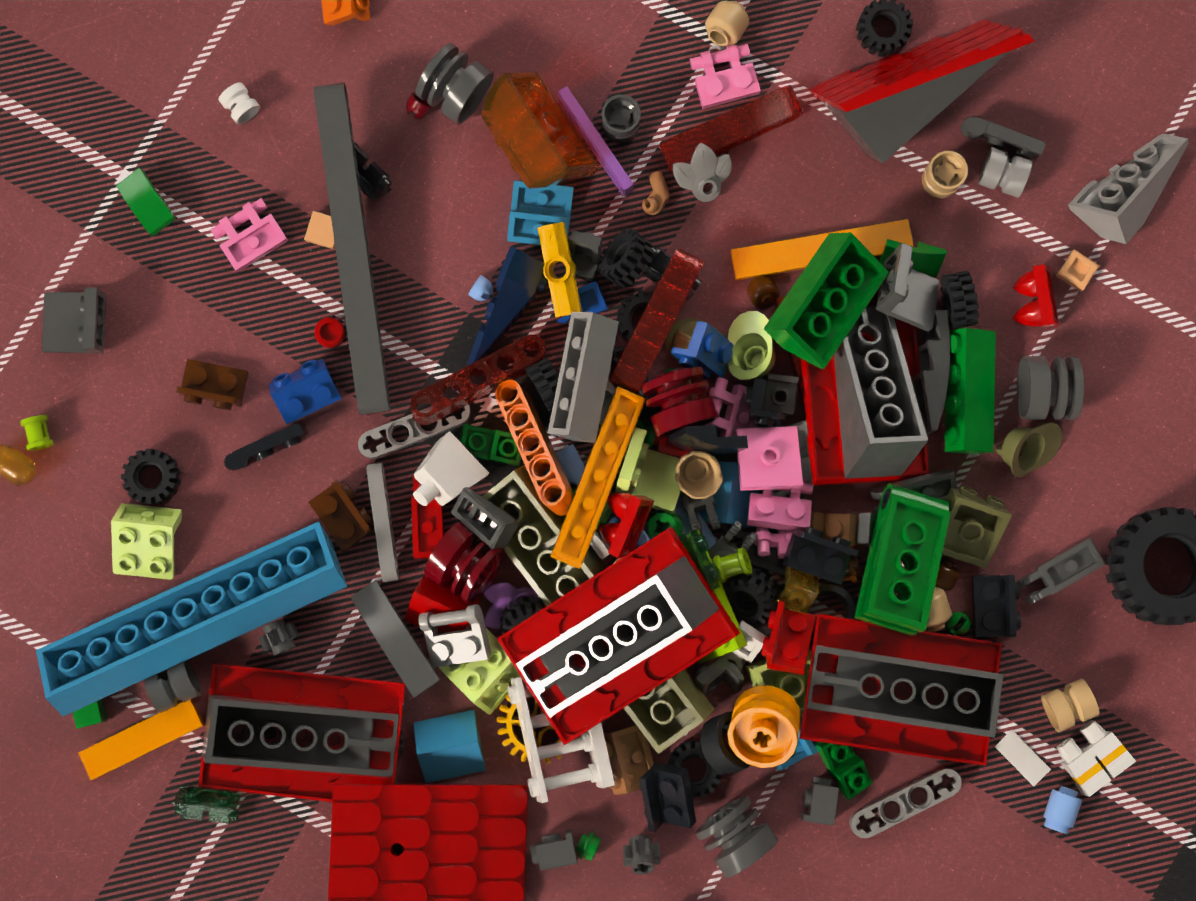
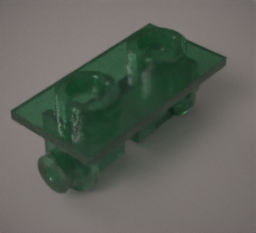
M697 529L688 531L690 537L688 539L685 534L679 535V540L683 543L696 563L697 568L705 577L711 590L719 588L718 581L721 580V576L716 564L710 563L706 552L709 551V547L702 533L698 534Z
M195 786L180 787L172 805H175V814L180 815V818L203 820L205 810L209 811V821L230 824L231 821L237 822L239 810L236 807L241 799V794L231 793L227 790H202Z

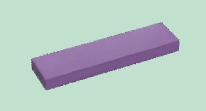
M566 86L559 90L558 102L619 192L624 197L633 192V182L569 88Z

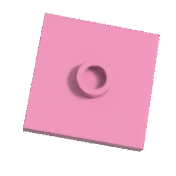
M797 426L736 429L735 436L747 435L748 448L737 453L740 491L802 488L803 477Z

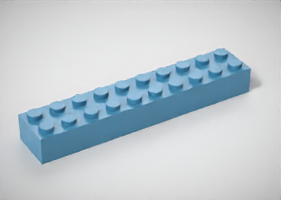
M318 521L37 649L36 655L46 700L62 716L68 715L347 587L332 541Z

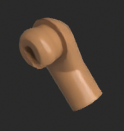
M662 171L648 175L653 191L647 200L644 199L642 208L649 215L660 213L670 198Z

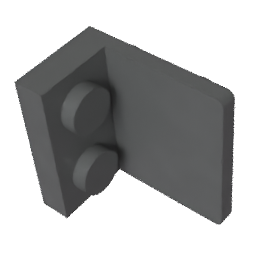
M901 243L884 260L883 266L889 274L879 288L876 310L925 331H930L934 324L939 281L912 269L913 261H911L913 247Z
M85 288L84 293L46 292L44 294L42 351L45 353L104 354L106 294L98 288Z

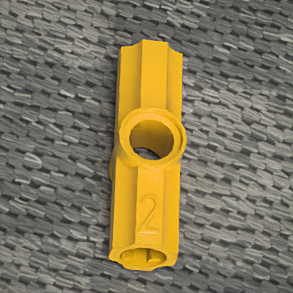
M553 223L538 227L545 263L543 273L549 283L555 318L571 315V312H582L575 278L576 266L571 258L565 223ZM558 262H562L566 267V273L560 279L554 274V267Z

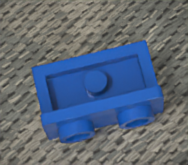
M697 321L688 349L673 347L671 354L680 360V365L686 368L703 367L705 376L701 379L709 380L710 376L723 378L727 363L732 358L733 344L709 323Z
M324 359L307 361L301 365L299 370L290 374L282 373L276 376L269 384L270 395L286 424L342 399Z

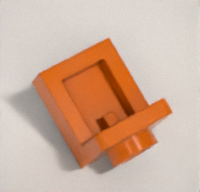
M321 0L324 24L333 26L354 18L362 21L370 20L369 0Z

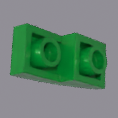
M138 168L116 185L130 209L152 237L176 220L164 198L157 193L148 176L141 168Z
M887 239L879 262L883 265L884 260L901 243ZM918 241L916 247L912 248V269L930 277H937L947 250Z
M463 424L459 441L475 458L513 466L520 465L521 455L511 433Z
M824 742L815 743L831 777L847 800H850L872 784L863 759L856 756L852 746Z

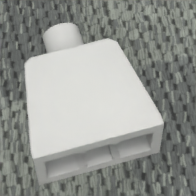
M449 431L435 443L415 471L414 477L421 486L413 493V496L423 506H427L433 499L444 506L459 496L463 488H471L485 478L489 472Z

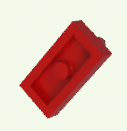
M1045 264L1032 266L1033 270L1022 275L1016 281L1013 288L1022 295L1038 297V300L1029 302L1021 307L1012 319L1026 326L1058 327L1060 324L1050 267Z
M614 493L608 496V506L621 519L620 523H609L599 528L603 541L610 548L609 554L617 558H623L635 550L654 503V500L646 496L628 493Z

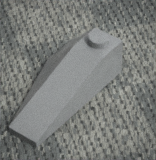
M1164 133L1160 134L1135 151L1132 160L1121 167L1116 164L1110 168V175L1099 182L1093 180L1088 183L1068 204L1069 209L1101 238L1127 244L1144 225L1189 144L1188 138Z

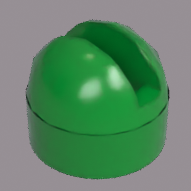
M952 612L951 618L944 623L946 631L954 636H962L970 629V619L963 612ZM961 617L964 618L965 621L957 631L952 629Z

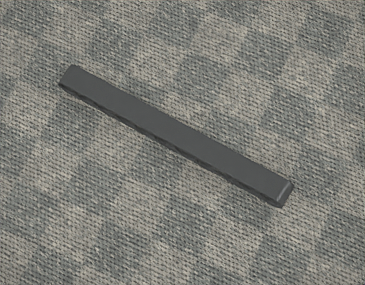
M345 82L315 86L314 98L358 411L360 415L391 411L347 89Z

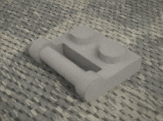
M478 604L467 606L464 610L439 614L426 612L419 615V626L424 631L432 667L487 660L492 657L482 610ZM467 621L472 627L471 629L438 633L437 626Z

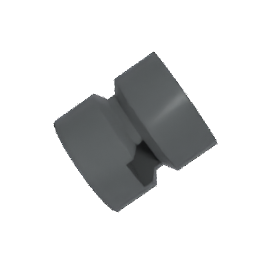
M621 94L612 96L605 102L602 108V130L609 140L615 143H626L637 136L641 118V110L638 103L632 97Z
M187 660L168 668V672L162 671L144 679L147 694L159 713L177 706L178 700L186 702L201 695L200 683L195 671Z

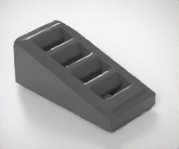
M468 487L463 488L451 511L457 519L492 549L506 547L519 525V522ZM471 502L473 507L468 514L466 510ZM482 511V514H481L479 520H477L476 518H477L479 512ZM491 519L492 522H491L490 526L487 527L486 525H487V523L489 522V520Z

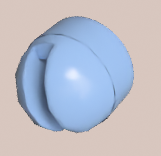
M480 275L468 295L477 301H486L493 294V285L487 278Z

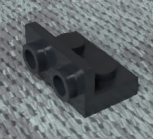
M805 527L804 531L793 530L782 565L842 585L851 555L857 557L859 550L850 548L851 542L833 536L832 541L822 538V531L810 527Z
M1015 575L972 576L973 637H1016V630L1021 628V616L1019 612H1016V600L1020 597V585L1018 581H1015Z
M655 763L640 779V789L643 794L644 813L647 818L648 829L656 832L663 823L691 828L696 823L688 769Z

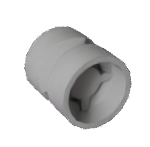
M991 147L982 166L978 184L993 190L999 186L1002 193L1019 198L1027 183L1032 168V161L1017 155L1010 159L1008 152Z

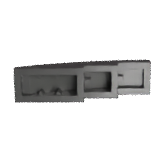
M947 310L935 311L933 328L930 331H925L926 343L918 347L920 373L911 377L927 435L938 430L946 399L950 367V336Z
M377 580L351 596L367 626L414 698L441 681L425 657V653L411 634L410 629Z

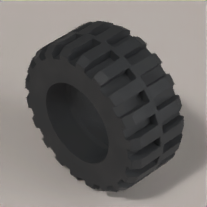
M1163 507L1145 511L1131 517L1127 524H1123L1116 531L1118 536L1111 539L1108 548L1112 549L1111 554L1105 556V565L1110 566V574H1105L1107 583H1112L1114 586V590L1111 593L1115 600L1120 599L1123 602L1121 607L1125 611L1136 614V618L1144 622H1153V624L1183 625L1184 623L1196 622V515L1193 513V510ZM1163 537L1174 538L1182 543L1188 550L1193 565L1192 577L1187 587L1181 593L1171 596L1160 594L1152 588L1146 579L1143 567L1148 547L1153 541Z

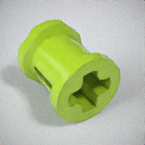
M48 415L32 416L20 421L21 426L25 427L28 440L26 448L28 451H38L54 446L53 440H50L46 424L49 420Z
M744 547L739 548L737 553L724 557L717 555L713 558L714 569L721 583L726 582L729 577L742 573L746 575L752 574L751 562Z

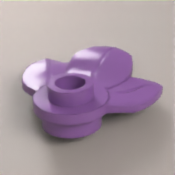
M497 583L489 586L484 591V595L493 604L486 613L485 626L501 629L500 616H503L502 611L504 608L510 610L509 603L511 601L518 604V598L534 596L536 602L539 597L538 594L530 587L515 588L509 583Z

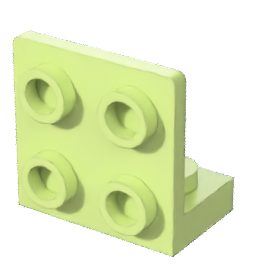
M635 427L615 493L646 496L654 500L652 508L673 514L681 491L675 479V467L680 458L648 449L649 444L644 443L647 431Z
M121 503L111 520L113 573L172 580L175 575L174 534L182 521V509Z
M486 628L492 657L487 660L439 666V669L476 706L490 715L508 694V686L512 685L511 679L521 676L497 638Z

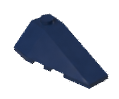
M510 246L496 281V291L499 293L497 298L493 297L489 301L485 315L486 325H481L470 353L467 366L472 370L478 367L535 300L538 291L544 292L548 280L543 273L544 264L515 247Z

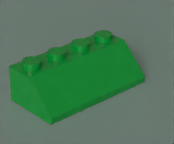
M851 232L829 233L770 318L764 330L783 349L820 369H825L889 272Z

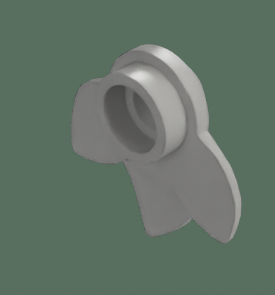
M699 143L696 147L691 164L685 162L673 164L674 177L679 186L692 190L693 195L702 202L712 201L719 195L721 183L729 177L732 169L729 154L716 157L713 150L703 143ZM706 183H711V189L708 192H703V186Z

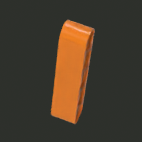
M503 381L498 385L495 397L542 503L554 514L559 516L567 515L574 493L533 401L516 381ZM517 395L514 400L510 401L513 396ZM528 419L527 422L521 426L522 422ZM539 443L538 447L531 451L533 446ZM550 468V471L545 476H542L544 471ZM562 493L561 497L553 502L555 496Z

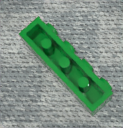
M973 328L949 331L950 367L945 401V452L973 455L993 453L996 331Z

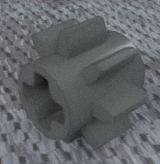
M284 618L262 627L265 635L259 637V641L264 651L272 649L274 656L296 647L293 639L299 637L294 623L286 625Z
M634 836L629 840V845H623L624 866H631L633 873L640 875L648 874L655 869V865L660 864L659 843L652 844V839L649 836Z

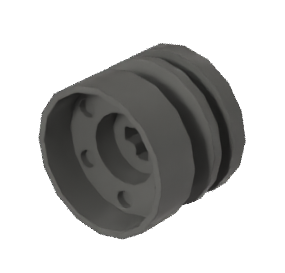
M448 43L441 48L426 66L419 79L415 93L422 100L428 98V104L432 107L437 106L443 101L441 113L455 124L460 125L472 115L482 102L492 84L494 72L478 61H474L466 67L469 59L466 52L459 53V48L456 45Z
M1045 356L1022 357L1017 375V404L1022 420H1044L1048 415L1049 407L1054 420H1062L1063 417L1066 420H1077L1081 413L1084 397L1083 369L1078 356H1069L1065 360L1062 356H1056L1051 363V367H1049Z
M747 795L718 808L706 818L705 822L695 832L699 840L713 835L704 845L707 851L719 846L722 847L714 861L726 878L732 877L748 868L769 852L779 841L766 822L754 827L751 826L759 812L754 808L743 814L752 804Z

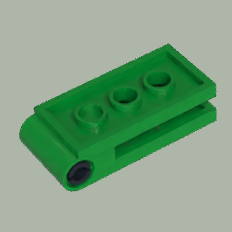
M891 483L885 487L877 513L855 619L911 636L917 634V631H926L951 514L948 501ZM894 590L897 592L898 598L895 596Z

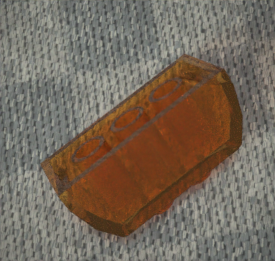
M538 72L503 73L494 82L485 98L481 116L493 134L495 143L503 149L510 160L512 169L519 174L529 189L554 186L570 178L593 176L601 169Z

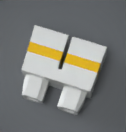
M1093 720L1086 723L1080 729V732L1088 741L1084 746L1079 748L1070 737L1057 745V749L1064 760L1060 764L1073 778L1080 793L1088 797L1110 782V777L1115 778L1136 762L1113 732L1105 731Z

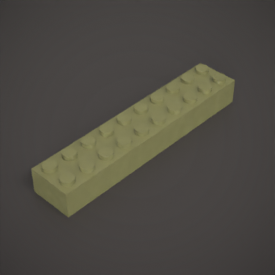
M525 465L512 471L482 496L519 522L510 542L503 549L546 606L607 568L591 546L588 548L580 569L550 557L566 515H556L542 503ZM490 519L489 522L487 523V525H486L487 527L490 526V524H491V522H492L491 519ZM685 669L624 707V710L658 754L704 722L715 710Z

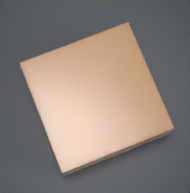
M313 211L304 240L334 250L335 242L331 216Z
M1074 249L1056 276L1082 292L1100 265Z

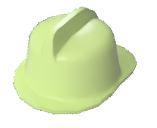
M747 311L740 314L729 328L728 340L733 344V353L728 366L732 375L740 380H751L754 378L763 380L764 376L771 371L775 364L776 354L773 348V338L764 330L769 320L758 311Z

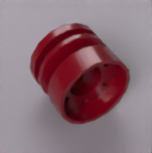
M703 367L675 369L663 373L641 386L643 395L658 394L646 401L647 407L662 406L663 409L651 417L657 438L667 437L684 427L703 426L719 418L713 398L698 399L697 394L709 387L708 382L693 383L705 376Z
M457 522L444 534L428 559L424 573L426 577L441 587L446 586L453 580L451 593L455 596L461 594L462 601L472 604L496 577L505 551L502 548L491 549L484 541L476 546L478 536L462 522Z

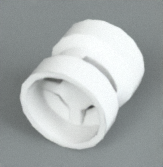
M242 82L228 87L218 99L225 109L231 111V117L237 125L251 120L261 108L255 99L248 96V90Z

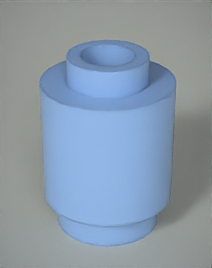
M1061 785L1059 791L1052 789L1043 815L1046 818L1045 827L1068 834L1069 829L1074 827L1082 803V799L1077 798L1078 791Z

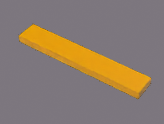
M908 219L829 232H851L874 257L882 255L887 239L914 247ZM829 233L731 249L730 254L735 281L805 269Z
M619 386L615 389L550 557L578 569L582 567L646 398Z

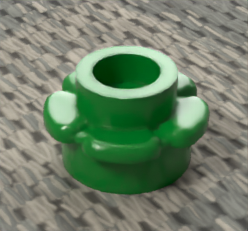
M591 831L589 836L583 834L578 843L576 851L581 853L580 860L585 858L592 861L595 857L602 838L595 836L594 831Z

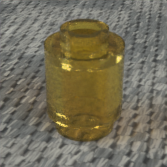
M0 444V476L17 487L23 483L25 485L30 483L37 471L34 468L35 461L11 445L5 446Z

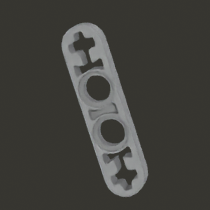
M462 398L448 399L363 433L358 441V449L361 454L370 459L383 457L467 423L471 416L470 406ZM457 404L460 408L465 407L466 411L461 413V419L457 420L455 416L445 418L449 424L443 426V420L437 410L443 408V413L447 414L453 411L452 405ZM431 414L437 418L438 423L434 430L425 431L421 428L420 422L423 416ZM402 425L408 428L409 437L407 440L396 442L393 439L392 432L395 427ZM386 431L387 439L392 444V447L387 448V444L384 442L376 446L377 452L375 453L370 449L365 450L364 446L368 444V438L372 437L375 441L384 438L381 432Z
M383 463L369 464L366 467L381 576L383 582L399 580V569Z
M940 768L852 813L849 820L850 829L860 838H870L954 796L961 788V778L956 771L950 768ZM943 774L947 777H953L954 781L950 783L951 789L948 790L945 787L936 789L935 791L939 796L934 798L933 790L927 785V782L931 780V784L935 786L942 782L941 776ZM917 787H922L927 792L926 801L920 805L914 804L910 797L912 790ZM889 801L897 802L900 807L898 816L892 819L887 818L883 813V807ZM876 808L878 816L884 823L879 826V822L874 820L868 824V831L865 832L862 828L857 829L856 825L860 823L859 817L862 815L866 819L874 817L875 814L871 810Z

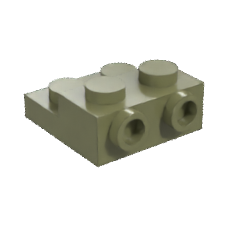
M961 486L960 490L950 488L945 501L949 502L951 514L942 554L987 568L1012 514L1004 506L1005 502L995 496L988 495L987 499L977 497L978 493L969 487Z

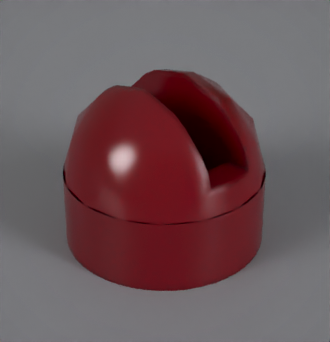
M413 92L407 100L406 110L408 114L411 112L416 113L414 118L420 119L428 114L432 106L428 104V99L422 100Z

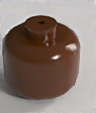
M767 276L754 278L747 286L748 297L751 303L758 309H767L778 301V287Z
M947 558L940 561L935 587L941 588L944 591L954 588L960 576L959 570L954 567L955 562Z

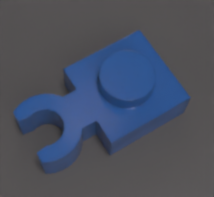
M598 281L578 288L582 312L599 314L609 310ZM571 315L559 318L557 320L558 323L565 324L570 322Z

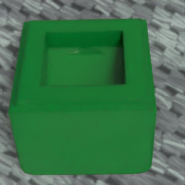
M103 699L73 712L76 729L107 721Z

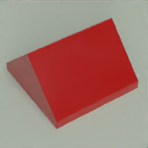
M424 574L413 593L404 620L420 627L419 615L421 613L432 612L433 614L464 610L467 606L479 605L484 592L472 604H467L461 600V594L455 596L451 593L453 580L446 586L441 587ZM467 621L437 626L438 633L468 629L470 623Z

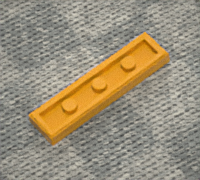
M193 699L186 702L182 701L177 706L139 722L78 752L90 780H94L205 724Z

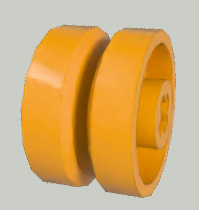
M770 685L752 687L739 696L735 702L728 730L729 746L738 758L749 765L767 768L786 762L794 754L801 724L800 707L793 696L783 689Z

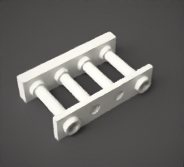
M521 677L512 678V685L508 686V695L511 704H516L532 776V778L528 779L531 797H536L537 802L545 803L548 802L546 791L589 780L592 783L596 782V786L599 788L614 786L615 783L602 724H597L583 733L581 737L575 738L566 745L563 742L536 747L533 729L551 724L545 714L530 717L526 698L533 697L526 685L523 686ZM583 749L585 752L589 751L592 764H588V768L543 779L540 765L541 759Z

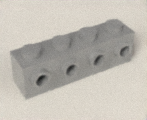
M571 312L548 434L572 441L596 442L618 330V321L594 312Z

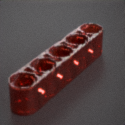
M784 86L662 142L659 148L671 174H674L673 164L677 162L691 164L693 153L699 143L707 145L717 156L796 120L804 114V111L792 86Z
M679 248L676 249L610 381L636 394L639 393L705 261Z
M527 335L418 391L413 395L410 403L412 418L421 425L432 424L495 391L503 381L516 380L526 375V368L545 358L546 345L544 340L537 335ZM533 347L540 354L535 357H529L524 353V350ZM502 361H508L513 365V368L503 371L497 365ZM475 375H482L486 378V382L476 385L470 379ZM447 389H456L460 393L454 399H448L443 395ZM425 402L431 404L433 408L428 413H421L416 409L417 406Z

